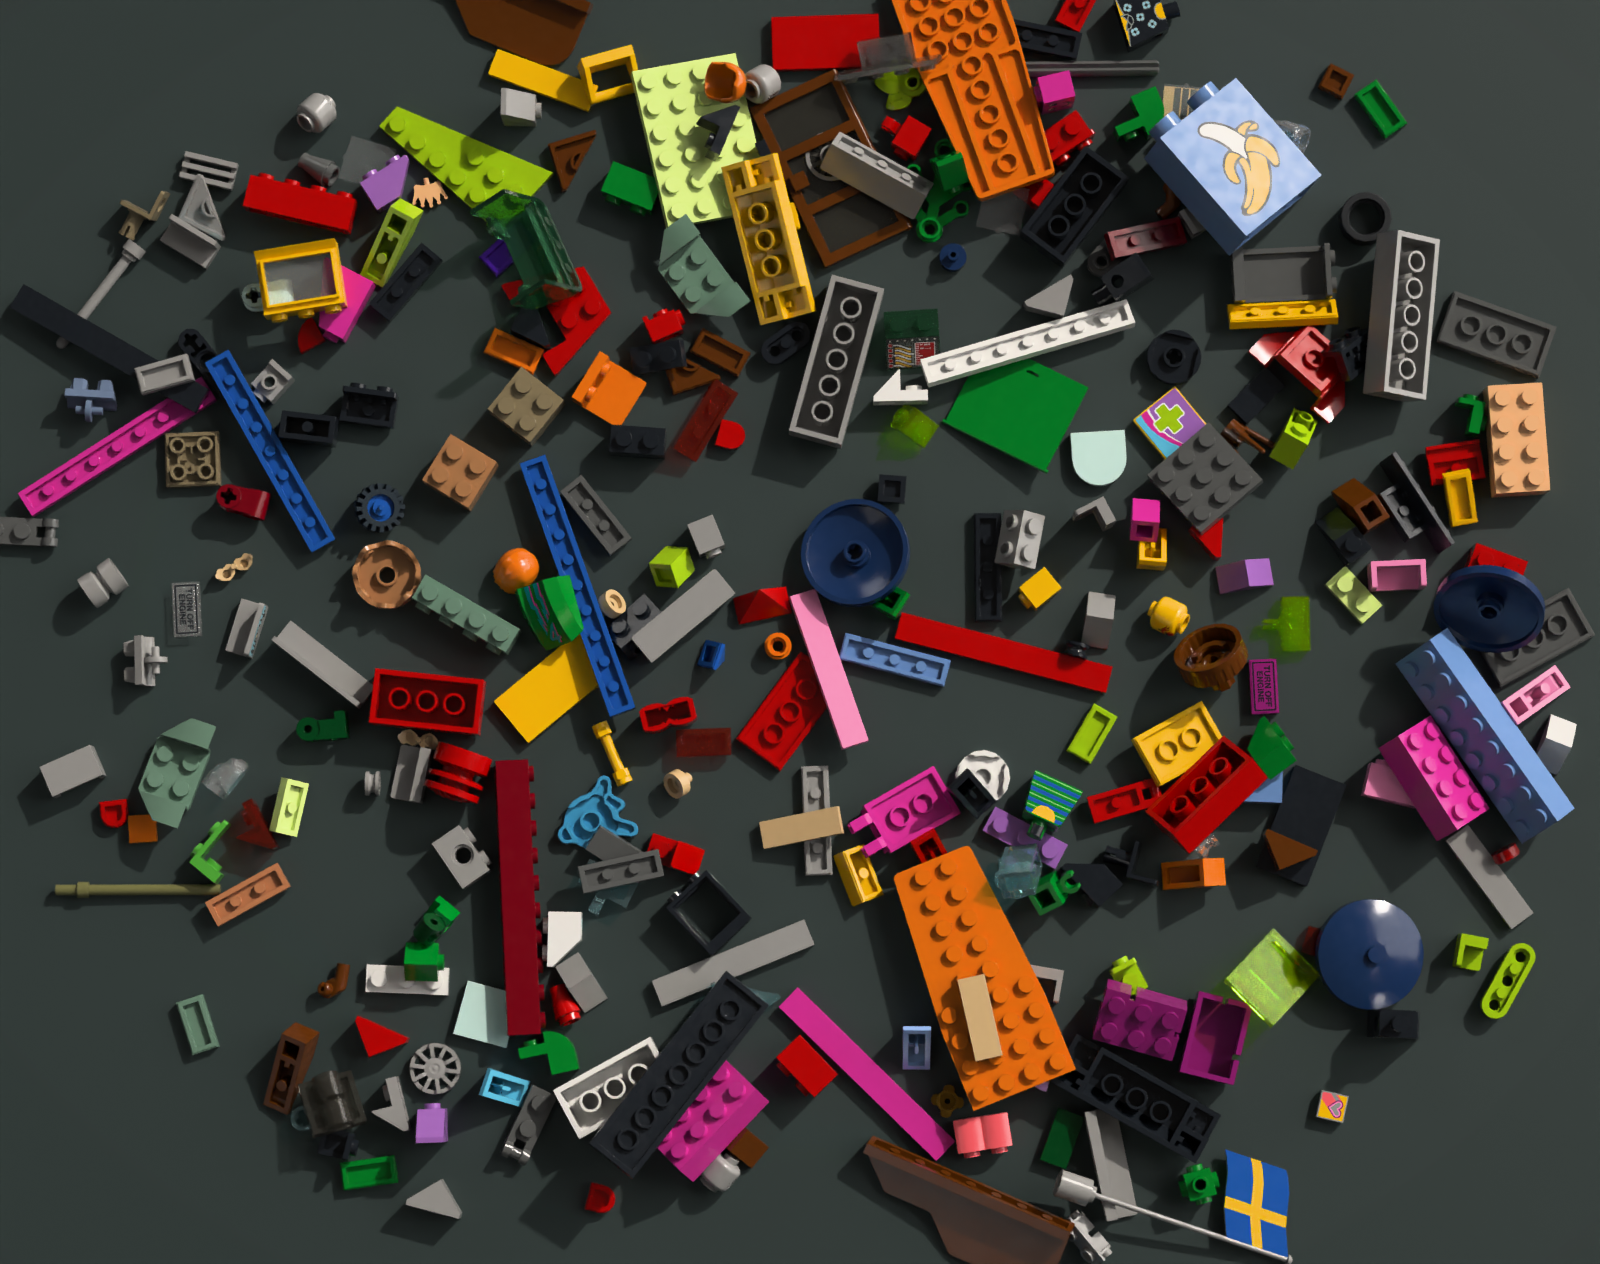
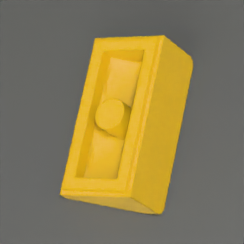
M864 844L833 856L852 906L884 895L870 858H865L860 850L865 846Z

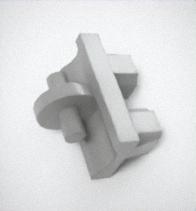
M134 636V640L123 643L125 656L134 657L135 667L125 668L124 680L140 686H155V674H160V664L168 663V657L160 656V649L158 646H155L154 637Z

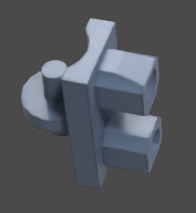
M74 378L70 388H65L64 396L67 398V407L75 409L76 414H85L86 422H92L94 415H103L104 410L117 411V400L111 380L98 381L97 390H88L87 380Z

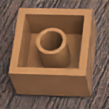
M450 434L422 481L425 485L471 512L499 465L495 460Z

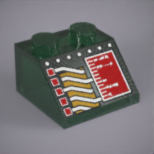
M938 309L883 312L886 371L922 369L920 359L940 354Z

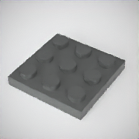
M1209 422L1147 474L1148 479L1201 536L1263 483V479Z

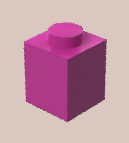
M1133 498L1130 515V540L1157 542L1160 524V500Z

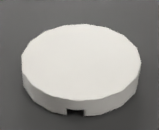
M986 750L974 751L964 757L958 765L955 778L968 768L996 801L1007 791L1010 781L1009 768L996 753Z

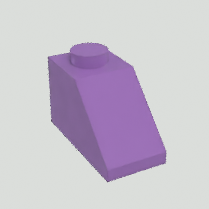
M441 1103L424 1104V1109H417L416 1143L448 1142L447 1108H441Z

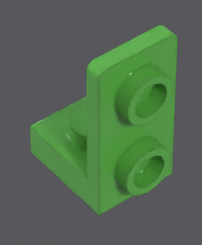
M223 820L222 823L217 821L208 832V835H210L209 839L204 845L200 842L190 854L193 858L189 863L216 884L225 876L220 872L222 866L211 857L207 861L204 858L231 826L226 820Z

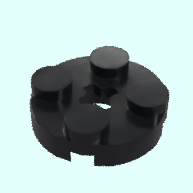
M1168 330L1157 336L1148 348L1147 364L1149 371L1165 384L1178 385L1188 382L1200 367V348L1190 334L1181 330ZM1173 350L1178 351L1177 355L1182 357L1181 362L1176 361L1175 364H1171L1170 360L1166 358V354H1171Z

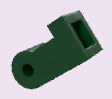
M345 710L334 711V719L315 720L310 717L303 718L297 724V735L307 742L350 739L348 712Z

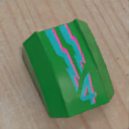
M570 575L544 579L516 589V597L523 616L534 637L546 651L572 642L583 631L584 627Z

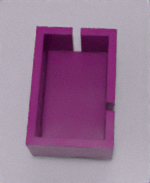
M1108 979L1094 1024L1092 1039L1172 1061L1179 1040V1033H1181L1187 1013V1000L1140 987L1136 989L1135 1000L1130 999L1132 985Z
M1197 991L1177 1072L1234 1085L1239 1061L1232 1060V1056H1241L1253 1004L1229 998L1223 1004V997Z

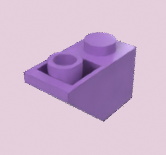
M396 155L385 163V168L378 172L376 169H373L362 177L363 181L360 182L361 188L378 214L388 209L398 199H402L410 164L407 155L401 158L399 155Z

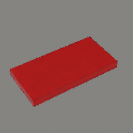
M879 14L771 17L773 68L777 72L880 68Z
M803 652L798 654L736 738V740L779 771L783 769L827 709L813 666L807 655Z

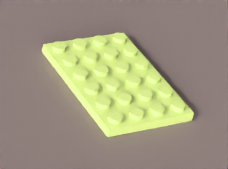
M736 53L632 71L630 74L666 228L685 214H687L693 224L732 218L733 213L721 167L759 158L755 148L756 139L746 97L743 95L733 103H721L709 99L705 95L704 83L708 66L711 62H730L738 66ZM733 105L739 106L740 109L716 161L706 158L708 148L704 146L711 131L698 126L696 122L704 115Z

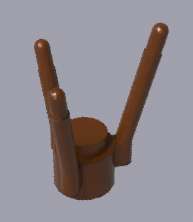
M1233 419L1220 434L1236 452L1234 444L1240 447L1246 442L1261 454L1265 453V449L1251 439L1249 435L1272 449L1275 444L1248 428L1243 422L1239 423L1236 419Z

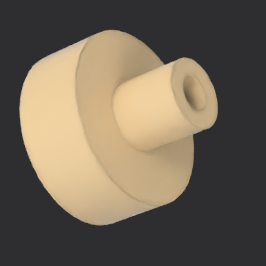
M610 589L599 597L598 602L603 617L617 618L625 612V600L617 591Z
M679 769L669 772L664 776L663 780L666 791L676 799L688 794L691 789L692 776L688 772L684 773Z

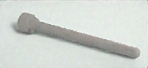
M128 239L123 245L124 250L121 252L123 256L77 315L87 320L129 264L137 259L140 260L146 251ZM61 336L56 341V345L60 349L65 348L69 343L68 340Z

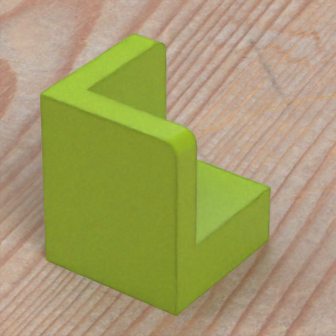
M666 546L649 562L655 584L659 587L679 588L695 571L688 547Z
M1463 933L1458 934L1452 966L1479 971L1483 951L1487 949L1489 938Z

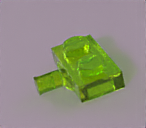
M1309 596L1280 597V614L1278 619H1262V624H1272L1263 625L1262 630H1278L1281 637L1282 652L1311 651Z

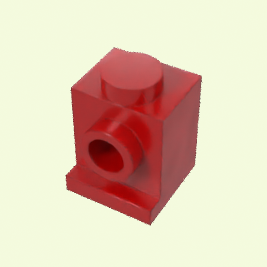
M667 309L660 310L652 315L653 319L651 320L647 316L642 317L653 344L665 342L683 334L682 325L686 324L680 309L676 311L673 309L669 312Z

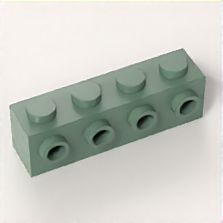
M426 574L412 596V599L417 602L415 605L417 609L428 615L431 611L440 616L438 621L450 628H453L454 625L462 628L464 636L474 642L478 638L487 643L485 648L497 655H500L501 652L509 655L522 633L516 626Z

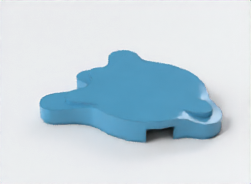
M600 776L591 792L578 797L568 806L563 825L558 830V839L563 844H576L585 848L599 825L617 836L635 837L638 834L636 823L619 817V812L625 808V802L612 794V781L608 776Z

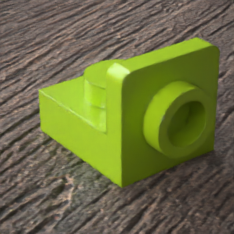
M1124 956L1112 962L1114 968L1110 969L1109 973L1113 980L1132 985V996L1136 993L1137 987L1146 989L1148 985L1136 964V959L1128 960L1127 956Z

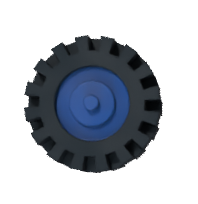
M378 483L365 487L357 495V500L354 502V514L358 518V523L362 524L366 530L372 532L392 530L401 523L400 520L404 517L405 504L403 505L402 500L404 499L402 495L398 493L399 491L396 488H392L388 484Z

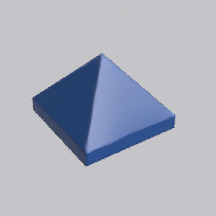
M706 640L697 665L717 670L725 661V644Z

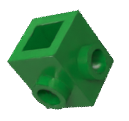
M1202 1163L1186 1167L1187 1172L1182 1173V1180L1178 1181L1182 1197L1187 1196L1188 1201H1195L1196 1205L1211 1202V1196L1217 1195L1216 1188L1220 1187L1216 1171L1211 1172L1210 1167L1203 1168ZM1199 1179L1205 1182V1187L1202 1190H1198L1195 1187V1183Z

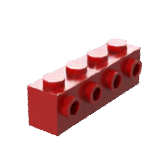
M258 173V176L250 175L243 202V207L246 211L351 235L358 203L356 199L352 198V194L343 191H337V194L328 193L326 188L317 185H311L310 188L300 186V182L291 179H285L284 182L274 180V176L266 173Z

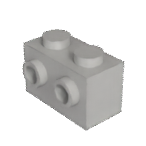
M1004 510L994 563L1015 569H1035L1045 516L1026 510Z

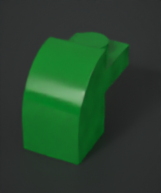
M1156 86L1130 97L1129 104L1136 118L1114 127L1113 134L1117 142L1123 139L1125 142H1130L1140 136L1139 132L1143 133L1146 141L1152 138L1149 131L1164 118V105Z
M544 1031L545 1043L540 1044L539 1039L523 1042L524 1047L518 1048L520 1059L547 1054L552 1075L580 1069L577 1052L573 1043L561 1033Z

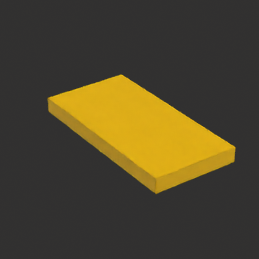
M579 634L572 642L561 645L494 700L495 704L528 743L533 741L599 686L581 635Z

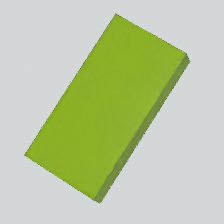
M1094 703L1068 747L1067 752L1091 764L1115 723L1117 716Z

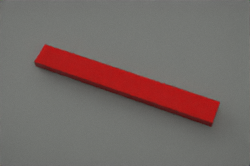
M903 612L901 613L895 639L1105 694L1113 668L1109 665Z

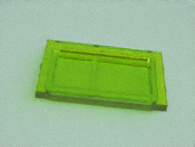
M1273 928L1228 975L1224 982L1272 1028L1319 977V974Z

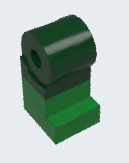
M439 895L413 930L414 937L424 945H432L451 927L461 912Z

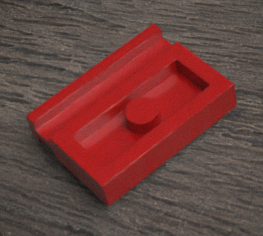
M1480 440L1425 447L1430 487L1443 485L1442 473L1467 468L1471 472L1472 481L1485 479L1479 444Z

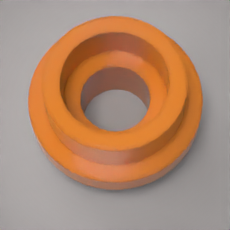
M773 633L766 639L764 647L766 654L770 658L782 660L790 654L792 644L787 635ZM775 642H781L783 644V649L781 651H775L773 649V644Z

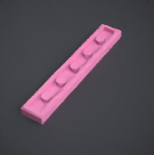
M812 589L790 596L789 601L841 749L845 750L867 743L869 740L817 591Z

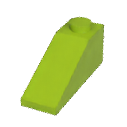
M401 198L390 206L360 273L361 276L383 288L412 238L424 210Z

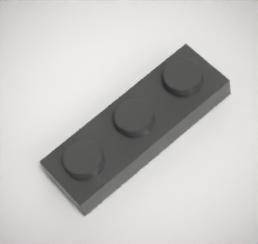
M582 475L560 491L610 556L632 540L631 536Z
M659 849L578 866L584 894L664 877Z

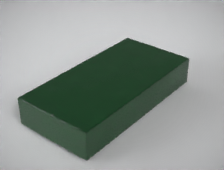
M1058 1108L1040 1160L1066 1169L1084 1117Z

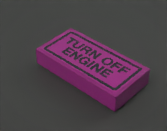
M1276 659L1248 660L1251 715L1278 714L1279 699Z

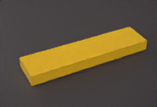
M497 49L488 72L489 76L583 111H590L592 105L589 103L581 79ZM593 84L594 91L596 93L598 90V86Z
M1335 299L1227 304L1230 329L1338 324Z

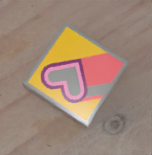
M1321 1090L1315 1117L1343 1123L1349 1096Z

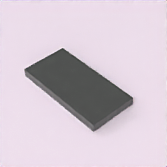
M1454 291L1436 343L1539 378L1557 327Z
M1569 588L1544 601V623L1540 633L1533 641L1519 649L1508 652L1489 653L1479 651L1498 687L1509 683L1595 636Z

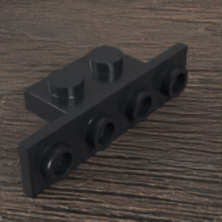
M1395 451L1382 460L1379 464L1393 486L1377 495V497L1389 514V520L1404 543L1424 532L1438 554L1453 545L1455 541L1451 537L1449 530L1444 526L1435 508L1429 503L1420 485L1414 480L1405 462L1399 457L1397 452Z

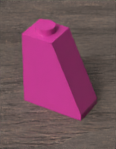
M327 257L323 261L321 297L336 294L332 262ZM342 265L348 307L341 308L342 311L335 314H325V311H321L319 316V327L324 332L323 337L336 344L338 340L346 343L376 288L373 281Z

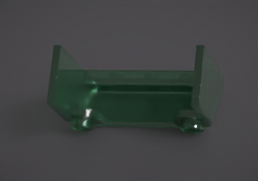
M502 189L470 210L472 216L486 220L487 231L492 237L505 241L524 284L518 287L517 296L509 300L511 305L534 310L573 297L582 291L581 281L549 210L540 199Z

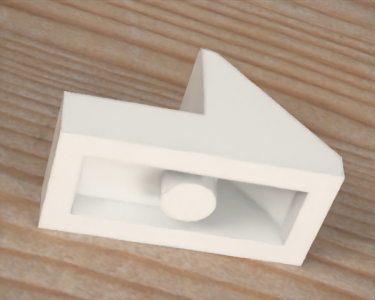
M900 369L873 396V405H918L928 403V390H922L920 385L906 386V390H901Z

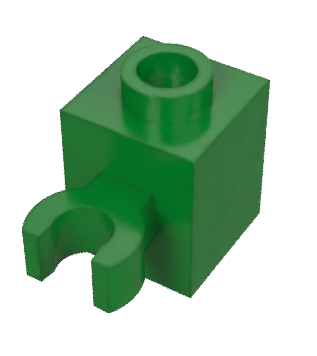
M1073 870L1066 871L1061 879L1057 872L1054 871L1032 882L1026 893L1039 916L1062 906L1069 894L1079 890L1080 882L1075 885H1070L1067 882V879L1073 876Z
M419 941L406 942L404 957L405 981L438 982L439 971H444L445 955L440 954L439 943L424 945Z

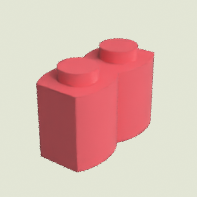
M1007 1112L953 1120L958 1154L964 1153V1158L981 1156L980 1151L991 1149V1154L1007 1152V1146H1012Z

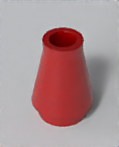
M559 984L549 989L555 1021L559 1022L561 1027L579 1021L581 1019L579 1015L581 1010L566 989L565 984Z

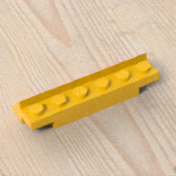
M778 153L721 167L760 325L816 312Z

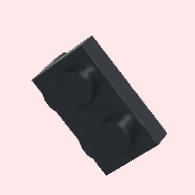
M350 383V386H343L340 422L394 429L399 397L397 393L393 392L392 388L377 386V390L366 389V385L361 383Z
M645 594L607 625L611 639L630 660L643 653L632 640V636L661 613Z

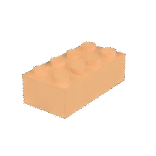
M1542 382L1487 386L1483 390L1484 402H1486L1484 410L1485 416H1487L1486 437L1491 498L1544 495L1550 491Z

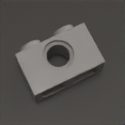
M458 825L433 842L432 845L459 885L465 890L491 872L488 866L492 862L484 850L477 851L473 845L477 840L467 827L463 830ZM463 848H467L471 852V859L465 864H461L457 860V853Z

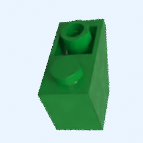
M1265 716L1260 718L1247 750L1270 780L1297 761L1291 753L1294 746L1285 736L1276 722L1270 724Z

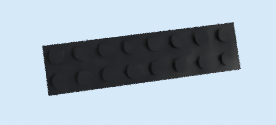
M725 971L589 1142V1145L628 1177L634 1178L769 1005L729 972Z

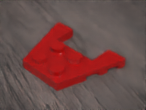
M584 266L501 285L514 308L522 304L527 295L533 294L535 296L539 294L565 337L566 341L542 354L554 376L559 375L565 365L574 358L580 348L612 314Z

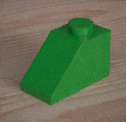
M952 150L930 159L942 191L948 190L949 194L965 188L963 184L969 182L961 152Z

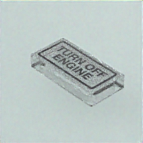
M200 582L172 583L174 637L202 636Z

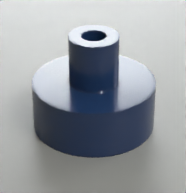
M955 243L944 246L939 256L941 266L950 272L959 271L966 263V252L962 246Z

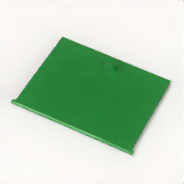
M1028 358L968 376L946 420H942V423L1047 474L1049 471L1047 468L1089 387Z

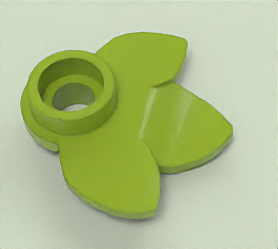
M895 57L892 59V70L880 73L874 81L880 90L889 94L886 103L888 110H900L908 107L913 97L922 95L926 90L918 70H915L912 62L904 57ZM914 78L917 79V85L910 87V81Z

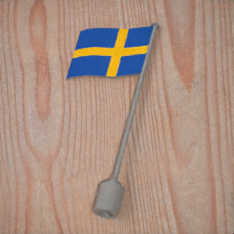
M1224 1149L1227 1167L1223 1205L1225 1236L1096 1193L1097 1187L1094 1186V1180L1065 1170H1060L1053 1188V1196L1082 1206H1086L1088 1202L1092 1203L1094 1198L1281 1260L1285 1264H1291L1293 1261L1291 1255H1288L1286 1222L1289 1202V1181L1285 1169Z

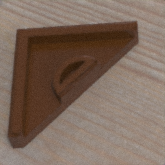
M596 130L548 144L563 193L567 192L597 136Z
M686 359L687 367L665 370L673 396L721 381L720 375Z

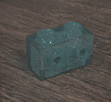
M1037 843L1005 847L1002 858H999V870L995 872V884L997 889L1001 888L1003 899H1021L1025 896L1036 894L1043 867Z

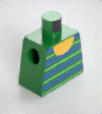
M1035 770L1030 780L1022 812V818L1031 822L1026 834L1035 840L1041 841L1046 829L1057 833L1080 799L1083 791Z

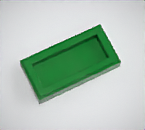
M1377 79L1354 94V98L1384 140L1407 125V121Z
M395 1155L340 1163L343 1190L399 1182Z

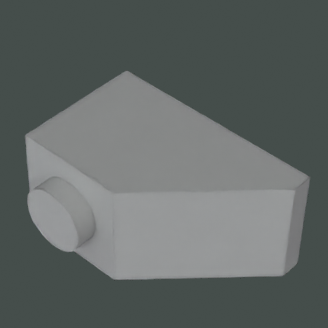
M501 88L500 115L504 126L536 127L537 119L542 118V103H537L536 95Z

